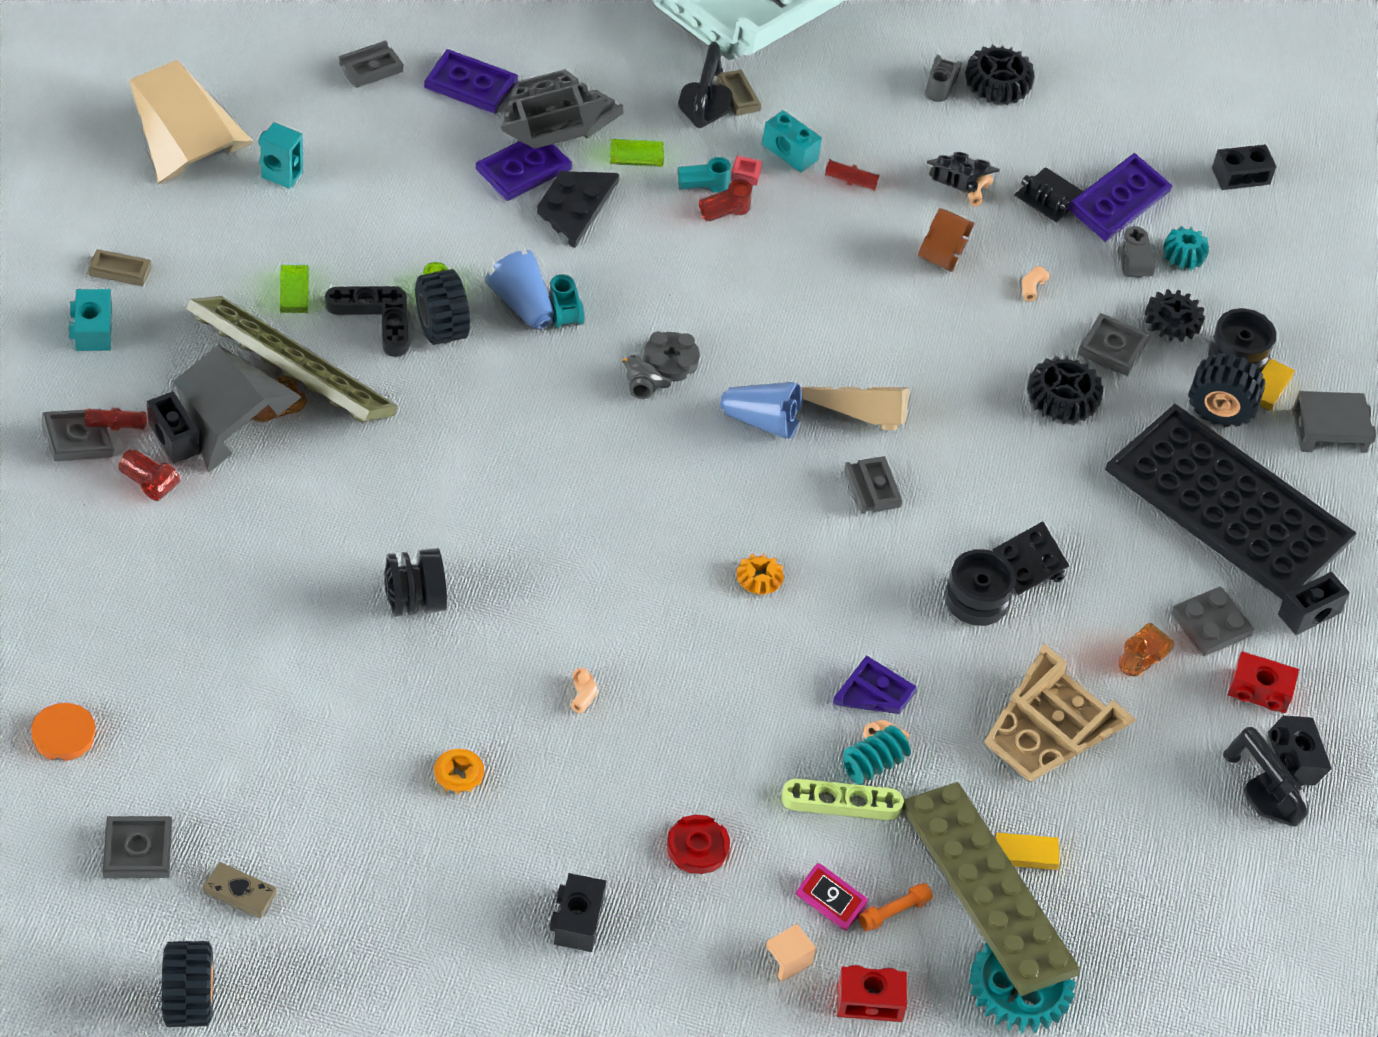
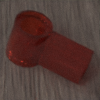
M734 180L729 184L727 190L699 200V208L705 221H713L731 213L735 215L748 213L751 209L752 185L746 180Z
M136 449L126 451L118 464L119 471L140 484L143 492L154 501L161 500L180 483V476L171 465L167 463L159 465Z

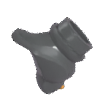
M634 354L622 359V363L627 368L626 375L630 381V392L635 398L648 399L652 396L655 388H669L671 386V379L661 376L651 364L644 362L639 355Z

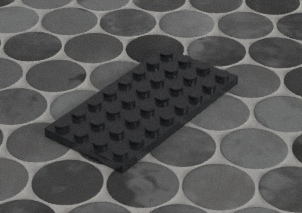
M1177 404L1172 405L1107 462L1105 468L1116 479L1282 600H1284L1286 593L1311 582L1356 536V532Z

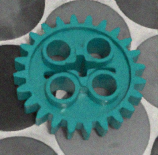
M987 942L984 945L983 952H977L975 961H973L970 969L972 973L969 983L973 985L970 994L972 996H979L976 1007L986 1006L984 1016L996 1015L995 1025L1000 1024L1003 1020L1006 1021L1008 1031L1012 1029L1014 1024L1019 1026L1021 1033H1024L1026 1026L1029 1025L1032 1031L1037 1033L1040 1023L1044 1028L1049 1029L1052 1020L1059 1023L1062 1015L1067 1014L1075 995L1073 990L1076 982L1070 978L1020 996L1018 993L1015 1000L1009 1003L1008 1000L1013 995L1015 986ZM995 984H1001L1006 988H999ZM1023 1000H1028L1034 1005H1028Z

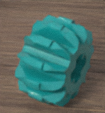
M1180 226L1177 230L1172 229L1163 244L1164 259L1170 260L1171 266H1180V270L1187 267L1192 271L1194 267H1201L1209 254L1208 238L1202 236V231H1193L1192 226L1189 229H1185L1183 226Z

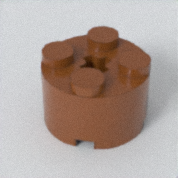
M939 208L930 225V230L924 238L918 256L953 272L959 259L955 254H962L968 241L963 237H969L975 223L946 209Z

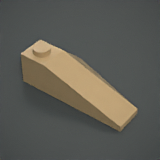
M801 387L802 399L871 424H881L882 430H898V425L906 422L910 387L866 388V390H861V388L841 387L838 389H833V387Z

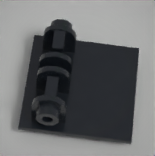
M954 152L950 156L940 155L937 159L927 161V164L933 165L929 175L934 181L952 186L966 193L977 190L978 183L976 182V177L1000 171V169L990 166L989 161L973 160L969 158L967 153Z
M1045 167L1035 176L1029 177L1026 175L1021 181V184L1024 186L1014 196L1057 223L1070 211L1068 210L1070 201L1083 191Z
M1043 521L992 549L993 552L1007 559L1015 570L1016 583L1014 589L1018 595L1048 578L1054 580V582L1062 581L1065 577L1064 569L1070 567Z

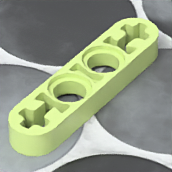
M791 779L784 784L781 796L784 806L794 811L881 820H894L898 818L904 804L902 794L896 789L806 779ZM797 791L800 797L793 798L792 792ZM810 792H814L812 800H809ZM826 792L830 793L835 797V801L824 803L820 800L819 795ZM861 796L865 799L866 804L855 806L851 803L850 798ZM873 798L876 799L875 807L871 806ZM885 801H891L893 808H888Z

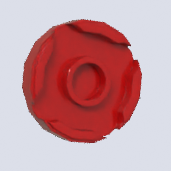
M694 814L681 818L668 833L667 851L670 859L678 868L688 873L706 874L714 872L724 864L729 855L730 837L727 829L722 824L720 826L714 822L715 819L706 815Z

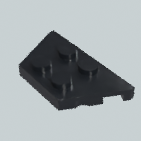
M560 171L537 205V213L545 221H548L557 233L562 232L569 239L568 244L571 247L576 248L618 184L620 174Z

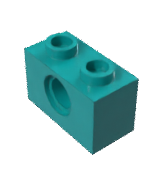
M782 110L765 122L762 145L800 173L819 160L822 137L789 113Z
M273 122L267 131L261 133L258 141L261 151L259 159L261 177L290 189L303 173V133Z
M76 289L75 301H70V317L75 319L74 322H69V339H75L76 351H111V289Z

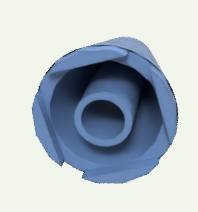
M527 250L528 254L524 255L521 251H516L493 265L495 271L491 276L489 273L486 274L485 282L531 328L543 329L551 324L554 311L536 257L530 250Z
M794 382L729 387L727 392H723L721 396L720 406L721 409H724L727 416L779 437L791 439L799 424V420H796L795 416L797 410L801 411L802 390L801 386Z

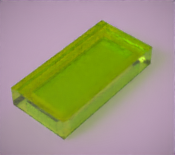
M611 139L610 164L663 167L664 143L663 141Z
M281 265L280 313H308L309 265Z

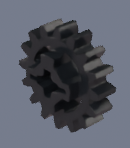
M1166 289L1165 295L1158 291L1155 297H1150L1144 315L1147 317L1145 322L1152 324L1151 331H1160V338L1168 335L1169 341H1172L1174 337H1178L1179 341L1183 342L1185 336L1193 339L1195 333H1200L1205 320L1203 315L1204 307H1198V299L1190 300L1191 294L1189 293L1183 296L1180 290L1172 294L1169 289Z

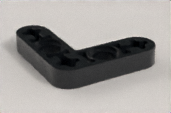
M347 286L328 289L325 294V307L328 312L336 315H382V344L384 352L393 357L402 356L407 352V295L402 288L395 286ZM363 297H369L373 302L363 304L358 300ZM391 299H397V302H391ZM391 318H398L402 322L398 325H392L387 321ZM392 335H398V344H393Z

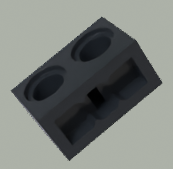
M1264 144L1218 149L1212 170L1221 190L1270 185L1277 166L1267 145Z

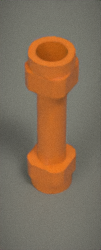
M926 883L917 884L911 887L909 893L878 909L875 906L866 909L863 913L859 914V922L865 931L875 930L882 926L883 920L914 905L920 908L926 905L927 902L933 899L932 891Z

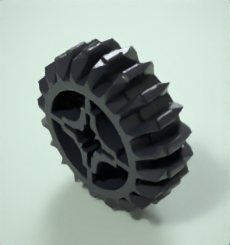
M992 44L990 48L983 46L980 51L975 50L973 56H970L965 70L967 86L971 88L972 93L978 94V98H986L987 103L992 100L997 105L1000 102L1008 105L1010 101L1017 103L1019 99H1025L1027 93L1032 89L1035 71H1033V64L1029 62V57H1022V51L1015 52L1013 47L1006 49L1003 45L1000 48H996Z
M1067 355L1064 359H1060L1058 356H1055L1052 360L1046 358L1042 364L1038 363L1030 374L1027 387L1029 402L1034 403V410H1042V417L1049 415L1052 417V421L1061 419L1063 424L1068 420H1071L1074 424L1079 419L1086 421L1089 416L1094 415L1101 404L1104 392L1101 385V377L1096 376V369H1089L1088 363H1079L1078 358L1074 361L1069 360Z

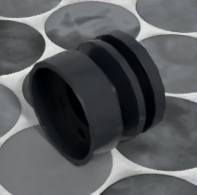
M439 548L418 550L416 564H411L408 553L402 552L401 566H398L395 553H388L386 555L384 571L385 593L394 617L402 616L403 602L406 603L408 614L414 615L416 601L421 600L425 613L446 611V580Z

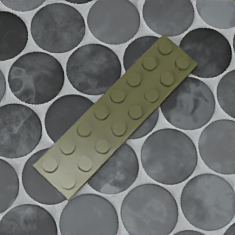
M223 296L190 299L186 309L195 314V319L216 327L220 335L235 339L239 342L241 348L259 354L263 362L278 366L284 370L283 374L287 377L302 381L306 384L305 387L309 391L329 398L328 402L339 408H345L351 412L350 415L354 419L366 422L394 416L398 405Z
M959 782L904 799L903 811L1020 996L1078 976L1080 967Z

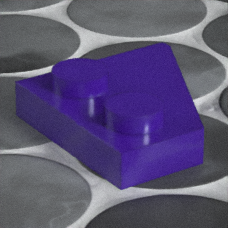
M866 655L835 695L833 704L900 714L916 693L917 686Z

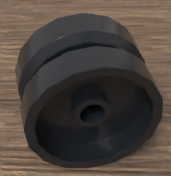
M1246 308L1231 309L1223 313L1219 318L1209 345L1208 355L1217 357L1220 353H1224L1227 356L1234 354L1238 358L1243 357L1247 359L1248 363L1255 364L1257 366L1256 370H1261L1262 372L1269 361L1270 353L1276 342V329L1265 315L1255 310Z
M973 549L962 553L954 561L949 576V582L945 591L947 607L959 620L974 626H987L998 622L1005 616L1016 583L1015 570L1007 559L989 550Z

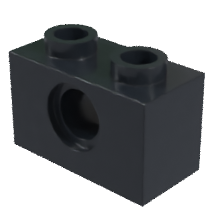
M174 391L146 401L148 424L173 464L200 454L199 431Z
M1331 571L1286 593L1278 615L1291 631L1298 635L1340 614L1350 592Z
M1283 715L1267 732L1276 756L1298 784L1316 785L1332 769L1313 718Z
M568 873L566 885L560 884L556 903L561 904L560 911H553L549 931L555 932L554 945L592 952L604 902L607 880ZM572 910H580V911H582L583 913L576 914V913H573V912H571V911H572Z

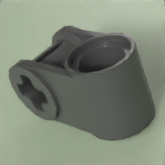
M937 54L929 73L925 92L926 97L935 102L946 100L953 84L957 81L962 62L957 61L955 63L942 59L941 55Z
M1131 226L1126 229L1124 233L1125 241L1119 247L1123 274L1125 277H1151L1155 272V256L1151 250L1148 233L1141 227Z

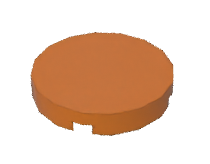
M56 703L44 708L35 717L31 726L32 742L36 750L44 757L52 760L54 758H62L63 761H68L84 755L92 747L96 734L95 721L90 712L82 706L72 703Z

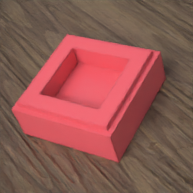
M736 156L731 181L757 186L762 161Z

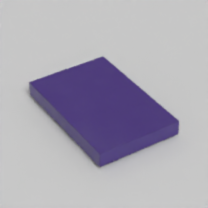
M447 49L424 80V88L495 114L513 89L514 83L518 80V75Z
M518 141L476 162L475 169L506 201H509L557 177L560 171L571 170L572 162L554 144L534 149Z

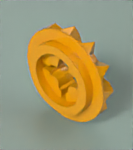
M764 553L761 556L751 554L747 559L742 558L740 565L737 567L738 582L745 590L754 594L765 595L773 593L783 583V565H778L775 557L767 558ZM766 569L765 575L760 574L755 577L756 570Z
M466 749L446 751L439 756L434 765L436 783L441 784L445 792L452 790L459 795L462 791L468 790L471 793L474 787L481 785L484 776V764L480 757L472 751ZM454 766L460 771L465 770L464 779L458 774L453 775Z

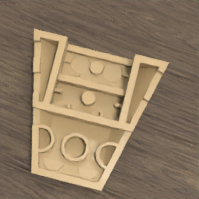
M178 60L130 79L129 83L137 111L143 123L144 136L147 137L150 157L157 172L158 184L182 174L186 165L226 148L228 153L252 144L253 140Z
M1043 644L1036 660L1030 665L1022 683L1016 688L1011 701L1006 709L1002 711L984 741L987 747L1029 782L1034 781L1136 721L1131 714L1114 700L1105 706L1065 673L1067 662L1046 644Z

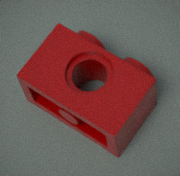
M1241 651L1234 667L1227 695L1243 702L1266 707L1272 711L1286 713L1293 698L1299 669Z
M860 965L841 967L837 982V1017L892 1022L903 1021L907 1008L906 971H897L894 968L869 969ZM866 989H873L877 994L869 993Z

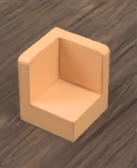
M798 924L771 938L766 944L768 950L780 964L778 978L781 981L786 980L813 963L816 947Z

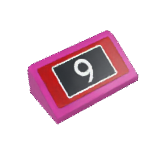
M820 863L813 867L796 891L797 896L844 931H847L858 919L859 914L865 911L868 902L864 895Z

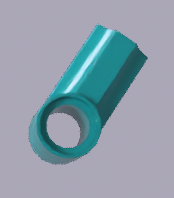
M714 157L709 160L708 164L678 167L679 189L708 187L709 190L716 193L725 192L730 187V161L724 157Z

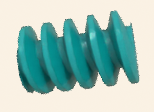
M889 725L884 728V731L880 730L874 736H869L864 741L854 744V747L846 748L843 752V765L855 785H862L864 778L869 781L874 778V773L880 775L884 772V768L890 770L894 767V763L898 765L903 763V755L910 756L911 748L904 733L898 727Z

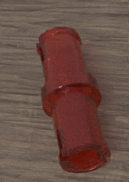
M829 159L824 174L825 176L846 181L847 185L852 186L853 183L875 191L880 177L879 174L858 169L857 165L849 166Z
M112 407L111 410L87 408L84 415L86 427H110L113 431H119L120 428L144 430L147 424L145 411H121L120 408Z

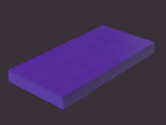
M1134 152L1070 201L1068 210L1106 242L1169 193L1173 185Z

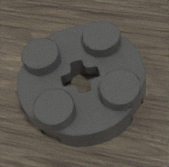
M660 331L651 334L650 340L644 347L643 361L651 364L661 376L671 379L672 382L682 381L687 378V374H690L692 371L694 373L698 368L700 351L695 344V338L691 334ZM667 354L676 355L675 359H669Z

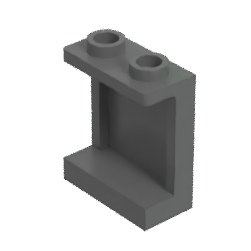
M1299 391L1292 410L1301 452H1312L1316 442L1359 443L1361 453L1368 452L1371 443L1375 442L1376 429L1371 424V407L1367 405L1365 393Z

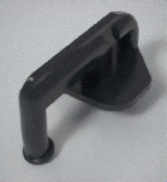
M712 41L708 47L700 82L686 84L681 90L678 101L679 108L697 128H702L726 115L730 111L732 103V92L728 87L712 84L714 76L723 73L720 46L715 41Z
M1246 727L1223 752V757L1231 763L1239 762L1241 752L1247 748L1265 771L1245 785L1244 793L1247 800L1259 815L1290 826H1298L1309 812L1308 801L1302 788L1259 732L1253 727Z

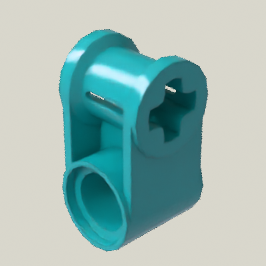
M566 274L555 275L550 281L549 299L554 311L553 323L555 328H560L562 324L569 323L583 325L585 320L582 301L579 299L574 279Z

